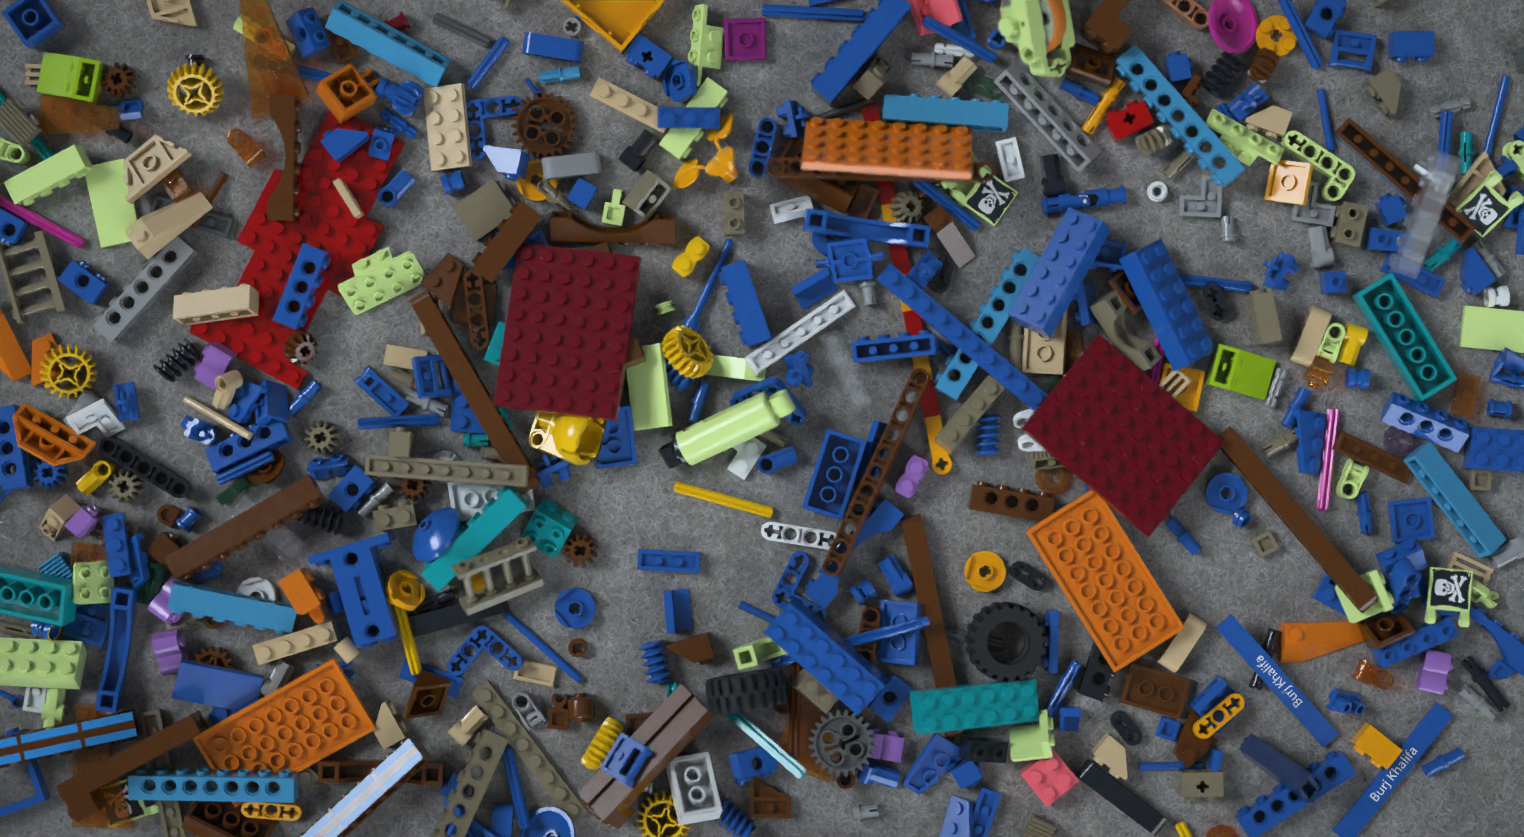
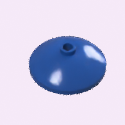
M452 507L439 508L421 521L412 541V552L416 559L421 562H429L447 550L459 531L461 518L457 510Z
M543 807L530 815L531 827L521 829L520 837H576V829L571 817L565 811L555 807Z

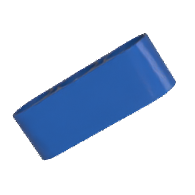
M525 32L522 53L526 55L531 53L535 54L534 56L549 59L554 57L555 60L567 62L573 60L575 63H581L584 42Z
M763 118L758 124L749 162V172L755 178H761L766 175V166L771 157L777 132L776 122L772 118ZM764 123H771L774 129L770 133H765L762 131V125ZM760 143L768 145L769 149L766 153L757 151V146ZM755 163H761L764 166V170L759 174L754 173L752 170Z
M1408 558L1401 559L1394 565L1384 587L1386 592L1389 591L1394 600V603H1392L1393 609L1389 610L1393 615H1397L1407 608L1421 578V574Z
M493 804L491 830L500 837L513 836L511 831L514 824V804Z

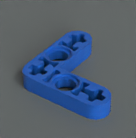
M518 96L468 101L466 103L468 119H473L472 113L468 112L472 104L479 108L475 115L477 119H481V121H468L470 140L482 138L483 142L478 141L479 148L483 149L484 145H487L484 118L518 115L511 107L505 108L507 112L503 113L504 107L502 104L504 100H506V105L512 104V100H516L517 103L523 102ZM497 102L500 109L497 113L489 112L488 106L490 103ZM475 124L481 127V133L478 136H473L470 133L471 126ZM470 141L472 158L475 160L485 158L487 154L484 149L483 152H480V156L472 153L476 145L475 142L471 143Z
M769 377L734 392L730 401L732 407L753 397L752 392H766L771 396L780 390L786 389L796 407L793 412L784 416L787 421L793 425H802L807 415L803 405L783 381L777 377Z
M797 551L791 556L772 594V601L776 606L783 609L788 602L783 600L781 603L777 602L778 598L775 595L784 592L785 597L788 599L791 596H795L799 601H803L808 609L809 605H812L811 611L816 613L819 610L822 611L821 615L824 618L821 620L825 623L827 620L825 609L794 593L809 563L807 554ZM803 555V560L806 562L799 565L798 570H802L800 574L795 570L788 569L790 565L795 567V556ZM788 573H793L796 576V582L792 585L787 584L784 580L785 575Z
M481 625L475 628L447 663V670L454 676L463 675L484 649L504 667L512 671L522 668L524 658L493 629ZM486 630L487 639L482 638L478 642L479 644H481L480 647L477 643L473 642L472 639L474 638V640H478L481 636L479 631ZM497 642L502 643L504 646L501 654L494 652L493 647ZM468 645L475 647V654L471 657L465 653V648ZM507 653L512 658L517 657L518 665L511 666V660L508 657H505L503 660L502 657ZM461 654V656L464 659L468 660V662L463 661L460 664L461 670L454 671L453 669L455 666L453 665V663H459L462 658L459 657V655Z

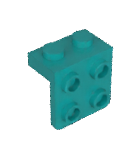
M544 497L535 509L521 538L528 536L537 549L556 558L569 534L577 524L579 517Z

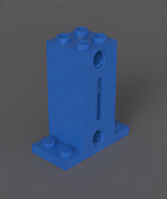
M394 531L307 557L309 565L316 563V567L331 563L355 647L362 645V649L377 644L378 640H382V643L394 640L398 637L397 634L400 633L393 606L386 599V576L378 553V549L392 545L391 541L396 539ZM353 553H355L358 557L357 562H355L352 559ZM373 625L379 628V634L373 630Z

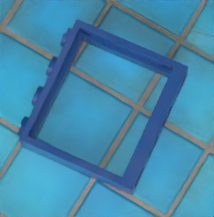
M17 727L6 732L8 735L26 732L27 729L19 730ZM37 757L32 758L31 762L25 763L36 795L0 807V817L51 798Z

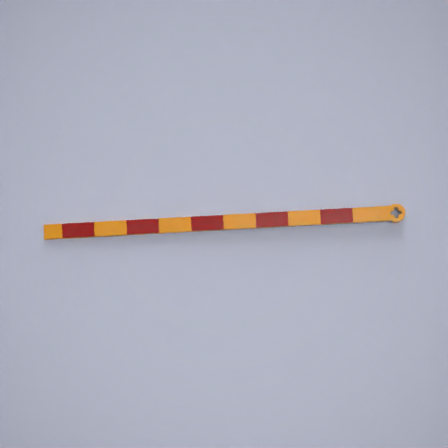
M858 92L859 99L864 98V96ZM875 93L873 94L875 103L861 107L864 121H881ZM876 181L877 189L881 190L879 200L883 219L886 222H896V216L891 217L893 210L889 209L890 205H893L891 199L896 197L893 181ZM889 244L893 266L906 276L911 270L907 248L905 246ZM900 300L906 332H911V336L919 335V331L923 330L921 317ZM928 355L911 357L914 370L916 368H923L930 375L931 381L921 402L932 456L931 467L938 474H946L951 470L952 461L948 452L935 443V438L943 429L929 357ZM921 373L916 376V382L919 384L926 380L925 374ZM940 458H942L943 461H947V465L944 466V470H941L940 467H936V463L939 462Z

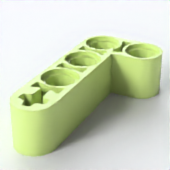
M1298 131L1287 132L1281 138L1280 144L1284 150L1304 163L1313 164L1315 170L1328 178L1321 190V196L1325 201L1334 202L1344 195L1355 177V171L1349 164ZM1293 136L1294 144L1290 145V140L1288 138ZM1306 147H1310L1313 150L1312 157L1305 155L1304 150ZM1324 158L1330 161L1329 169L1322 166ZM1340 170L1347 172L1348 177L1346 180L1340 178ZM1329 187H1333L1336 190L1334 198L1328 194Z

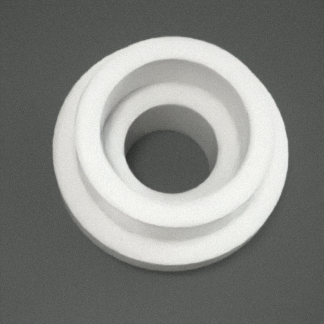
M1155 181L1148 186L1147 196L1150 200L1160 202L1167 197L1168 189L1163 182ZM1155 188H1159L1161 190V194L1159 196L1154 194L1153 191Z

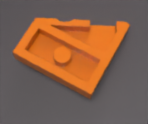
M48 333L32 341L31 384L33 387L43 383L40 377L45 374L39 373V369L45 368L41 365V361H48L44 355L47 353L52 356L51 348L59 351L58 343L53 333ZM57 361L51 368L52 378L60 370ZM64 366L65 372L69 371V369Z

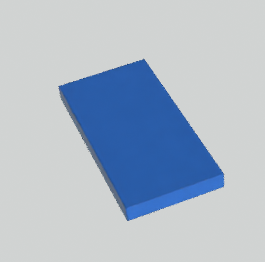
M181 659L171 698L239 711L258 700L264 675Z

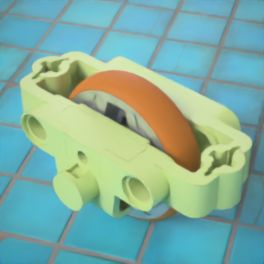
M1069 0L1001 1L999 31L1005 36L1007 42H1011L1019 49L1020 57L1025 64L1029 65L1032 75L1061 77L1065 69L1071 65L1070 48L1075 44ZM1052 51L1053 58H1046L1047 53Z

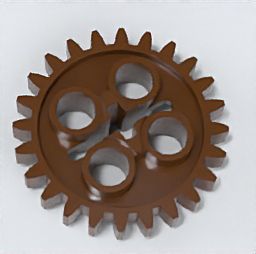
M542 92V97L540 98L534 93L533 100L527 96L528 103L525 104L520 101V105L523 108H515L518 116H512V119L517 121L516 124L511 125V127L517 128V131L512 133L514 136H519L516 143H523L521 150L526 147L529 148V155L533 151L536 152V158L539 157L540 153H543L544 158H547L548 153H551V156L554 157L555 151L562 155L561 148L569 149L567 142H574L570 137L571 134H577L576 131L572 130V127L578 126L577 123H572V120L577 115H570L574 108L567 109L568 101L561 103V96L557 97L556 100L553 99L554 95L552 92L549 97H546L545 92ZM533 107H540L542 109L543 115L541 118L535 119L531 116ZM554 112H560L563 115L561 123L555 124L552 122L551 115ZM546 119L548 124L561 127L563 130L557 131L546 128L545 131H541L542 128L540 126L529 124L526 120L543 122ZM529 127H535L538 130L536 138L530 139L526 136V130ZM549 132H555L558 135V141L555 144L547 142L546 136Z

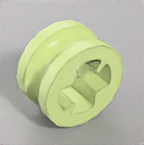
M672 300L655 305V309H658V316L675 310L671 306Z

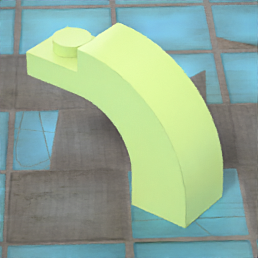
M769 637L752 641L733 650L738 670L756 666L766 660L787 654Z

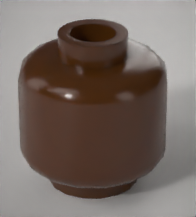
M575 693L574 698L568 700V716L574 720V723L590 722V718L595 716L593 697H587L586 693Z

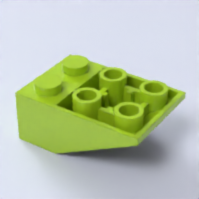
M44 52L36 92L98 105L102 88L101 81L104 78L102 72H105L106 64L82 57Z
M1216 344V350L1213 352L1205 385L1266 400L1276 360L1230 346Z

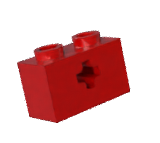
M1134 100L1126 104L1127 108L1119 111L1117 108L1107 113L1108 117L1104 119V122L1114 142L1154 124L1145 101L1138 103V100ZM1126 115L1127 117L1132 116L1133 118L1130 124L1129 122L1124 123L1123 119L1126 118Z

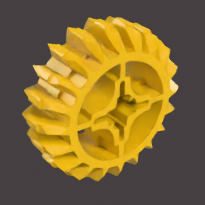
M195 61L192 66L186 62L184 67L179 65L176 71H172L171 77L167 81L169 85L166 89L169 92V99L173 100V106L179 105V112L184 109L186 110V115L193 112L196 117L200 112L205 116L207 111L212 113L214 108L219 107L223 99L224 87H222V80L218 79V73L212 74V67L205 69L204 63L199 67ZM204 83H206L210 87L211 93L208 92L209 89L205 87ZM180 86L186 92V96L182 93Z
M681 325L671 329L664 337L662 342L664 346L662 350L666 353L664 357L669 360L668 364H672L673 370H678L680 375L684 374L686 378L690 377L692 379L702 377L710 370L714 362L712 358L713 353L710 351L711 347L707 345V340L702 338V334L699 335L697 333V330L694 331L691 327L688 328Z
M67 343V349H63L60 344L58 345L59 351H56L54 348L50 349L52 356L47 353L44 355L48 361L43 360L40 362L45 367L39 369V373L45 374L40 379L43 382L47 381L44 384L46 389L52 387L50 390L51 394L58 391V397L61 398L63 393H66V398L70 399V394L74 393L75 398H78V391L84 393V387L92 388V384L89 381H96V377L93 375L97 374V369L92 368L96 366V361H90L93 358L92 354L85 356L87 352L85 348L79 352V345L77 344L74 346V349H71L70 343ZM71 356L79 360L68 362L62 357ZM57 361L60 370L52 378L51 368ZM85 365L86 373L80 381L76 374L81 369V366ZM64 366L69 370L72 369L73 376L68 372L65 373ZM67 380H68V381H70L73 385H71V386H65V385H61V384H59V383H57V382H60V383H61V382H63V381H67Z
M611 717L606 718L583 755L581 764L585 765L589 770L596 772L600 769L607 754L623 731L624 727L618 720Z
M662 791V797H659V794L654 792V800L651 796H647L648 803L642 801L641 806L644 809H638L637 813L643 816L636 818L637 822H643L637 827L638 830L645 829L641 834L642 837L648 834L650 835L649 837H681L680 834L685 837L688 833L684 828L690 829L691 825L679 826L677 818L673 817L670 813L671 806H674L672 793H670L669 797H666V791ZM666 803L664 809L660 812L649 811L657 804ZM666 810H668L667 819H670V821H666L663 828H661L662 823L659 817H663ZM647 817L652 818L651 820L658 824L657 833L650 828ZM669 826L679 827L675 832L663 835L665 828Z

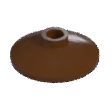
M279 450L272 451L275 457L274 461L246 473L247 478L252 483L267 484L280 475L285 461Z

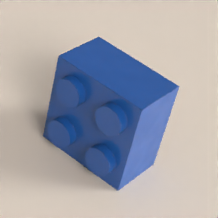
M17 0L2 11V14L23 44L30 49L36 48L66 26L49 0Z

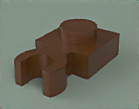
M553 693L552 702L555 707H549L547 729H569L568 708H564L568 700L567 694H564V699L560 702L556 699V693Z

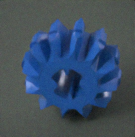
M405 80L400 84L394 95L392 108L402 115L411 116L421 102L424 92L423 88L413 81Z
M39 460L35 462L38 468L32 469V472H37L33 479H40L38 482L39 487L45 485L46 490H50L52 486L54 489L59 488V483L65 484L66 481L62 476L69 475L68 472H63V469L68 467L67 464L52 466L43 460L42 462ZM52 468L53 471L51 473H53V476H48L47 473L49 472H47V469Z

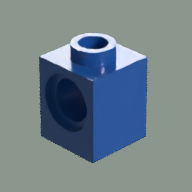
M1345 271L1319 274L1321 294L1347 291Z

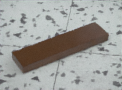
M1344 431L1339 432L1332 447V450L1405 484L1412 472L1403 459Z

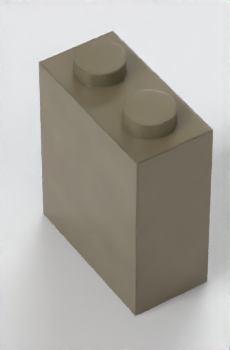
M490 180L453 206V209L477 242H480L494 232L503 219L508 220L512 215L509 210L515 204V201L512 197L510 199L507 198L504 193L507 189L501 181Z
M1266 288L1250 291V296L1245 297L1254 345L1281 341L1282 335L1273 291L1266 292Z

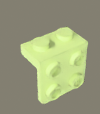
M108 561L76 562L73 565V602L75 604L111 603L114 577H110Z
M1371 570L1359 575L1379 599L1363 614L1352 604L1337 585L1335 586L1337 596L1350 623H1356L1380 612L1393 609L1392 603H1394L1391 593L1389 591L1386 592L1384 588L1385 579L1381 572L1378 573L1377 570Z
M1047 709L1039 710L1040 724L1016 726L1009 729L1010 756L1013 762L1053 758L1052 746H1055L1054 733L1051 734V730H1054L1053 717L1049 718Z

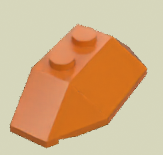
M25 402L13 414L12 419L18 447L52 466L84 459L96 446L95 441L82 434L78 435L70 427Z

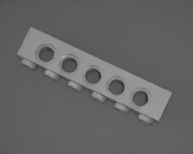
M1018 60L1010 65L994 81L1078 173L1101 152L1097 145Z
M178 235L161 251L154 254L150 258L152 261L147 266L139 269L136 279L133 282L129 281L122 289L124 292L119 297L116 296L110 301V307L106 312L102 311L95 318L96 322L93 327L109 342L116 343L198 254V251L181 235ZM174 251L176 253V260L171 263L168 260V255ZM157 267L162 269V275L159 278L154 274ZM144 282L149 287L145 293L141 291V284ZM130 297L135 301L132 308L127 306V300ZM118 312L121 319L116 324L113 321V315Z

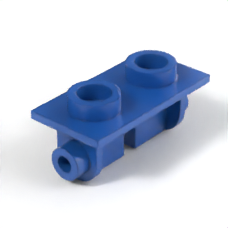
M335 454L331 458L326 459L322 457L314 458L308 463L307 472L309 471V475L314 477L315 480L329 478V470H332L333 476L345 475L352 469L351 464H348L350 456L349 454Z

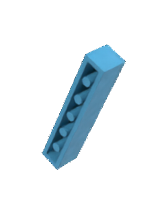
M339 0L333 7L325 26L332 33L342 36L352 44L368 50L369 53L381 57L389 64L405 70L408 74L414 75L434 87H437L442 80L451 61L447 56L343 0Z
M892 92L884 95L882 121L884 123H922L934 126L945 125L947 127L965 126L972 128V131L1005 134L1008 127L1009 104L1001 100L983 102L982 99H971V101H967L960 97L942 99L941 96L936 95L926 98L921 97L919 94L901 96L900 93Z
M1430 441L1418 446L1403 460L1479 558L1492 554L1507 540Z
M173 580L167 608L171 609V612L183 614V612L192 613V616L198 618L209 616L218 622L229 620L238 626L254 625V628L258 630L274 629L275 633L286 635L287 632L292 633L297 614L289 603Z

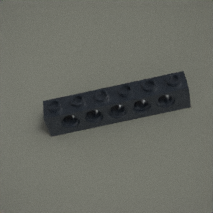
M1093 642L1077 692L1103 702L1104 697L1107 698L1111 686H1108L1110 678H1114L1116 672H1113L1108 663L1100 662L1102 653L1096 643ZM1102 673V681L1095 683L1093 681L1094 674Z

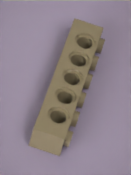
M484 729L482 732L477 733L474 739L476 745L473 752L469 751L465 759L467 765L464 771L461 770L456 779L458 782L455 790H451L447 799L450 802L447 808L441 811L439 816L441 822L438 828L433 829L430 837H465L509 741L508 739ZM484 747H487L490 751L486 759L481 756V750ZM475 766L481 769V774L477 778L472 775V769ZM470 785L472 787V794L466 797L463 794V789L465 786ZM461 804L464 811L462 815L456 816L454 809L457 805ZM449 824H453L455 827L452 835H447L445 831Z

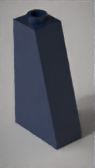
M1252 733L1242 741L1239 750L1248 760L1305 803H1309L1320 787L1308 771Z

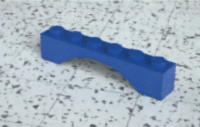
M807 208L804 214L802 232L843 238L868 236L870 242L926 249L929 243L931 226L863 219Z
M884 498L882 501L878 499L872 507L874 511L867 518L853 549L870 536L892 530L904 514L887 499ZM845 544L843 548L839 546L837 552L839 554L844 553L847 550V545ZM830 562L828 565L829 572H836L838 569L837 562ZM821 566L818 570L821 574L817 579L811 578L806 584L805 588L807 590L805 594L825 609L838 594L839 576L832 577L827 575Z
M124 585L113 587L110 604L108 648L98 688L95 710L116 713L122 708L139 592L138 587L134 588Z
M1428 592L1420 601L1426 606ZM1470 605V619L1481 625L1492 636L1501 652L1503 662L1519 675L1524 676V644L1518 641L1520 637L1510 630L1507 633L1502 629L1503 624L1496 619H1488L1485 616L1487 613L1480 607L1476 606L1473 608ZM1436 609V613L1440 615H1460V612Z

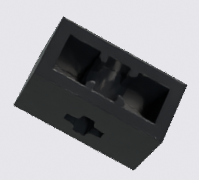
M960 737L958 757L967 761L1006 763L1008 742L997 738Z

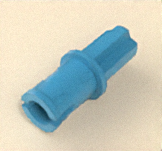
M579 65L567 68L559 66L558 69L539 72V79L542 84L558 81L563 83L564 80L581 78Z

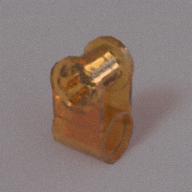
M233 129L228 133L227 142L250 168L266 155L259 148L260 146L245 132ZM235 135L241 136V143L235 142Z
M1358 658L1359 664L1355 673L1351 674L1352 678L1383 690L1392 687L1394 678L1391 673ZM1385 674L1387 676L1386 683L1379 685L1378 677Z

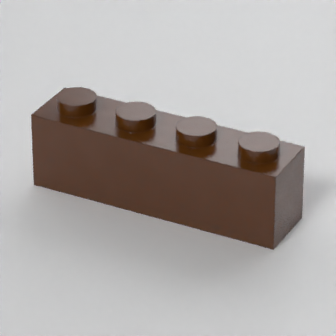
M521 201L520 204L515 202L509 210L512 215L508 220L503 219L496 228L499 230L495 237L491 235L484 244L487 247L482 254L478 252L471 261L474 263L472 269L491 283L542 217L540 213L524 201Z

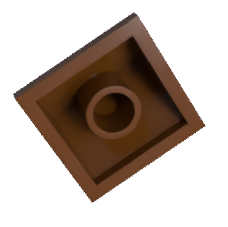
M1077 44L1067 74L1106 88L1111 81L1116 57Z
M1120 270L1105 283L1111 292L1117 291L1121 299L1128 306L1126 311L1130 315H1135L1142 308L1124 270Z
M1389 610L1357 622L1367 648L1380 649L1415 633V629L1402 613L1393 615Z
M422 669L413 685L403 718L410 719L441 714L451 685L450 680Z

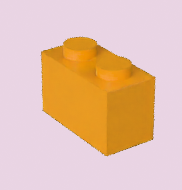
M1367 722L1351 740L1355 745L1353 749L1362 756L1366 753L1371 757L1369 762L1378 769L1382 766L1388 770L1403 751Z

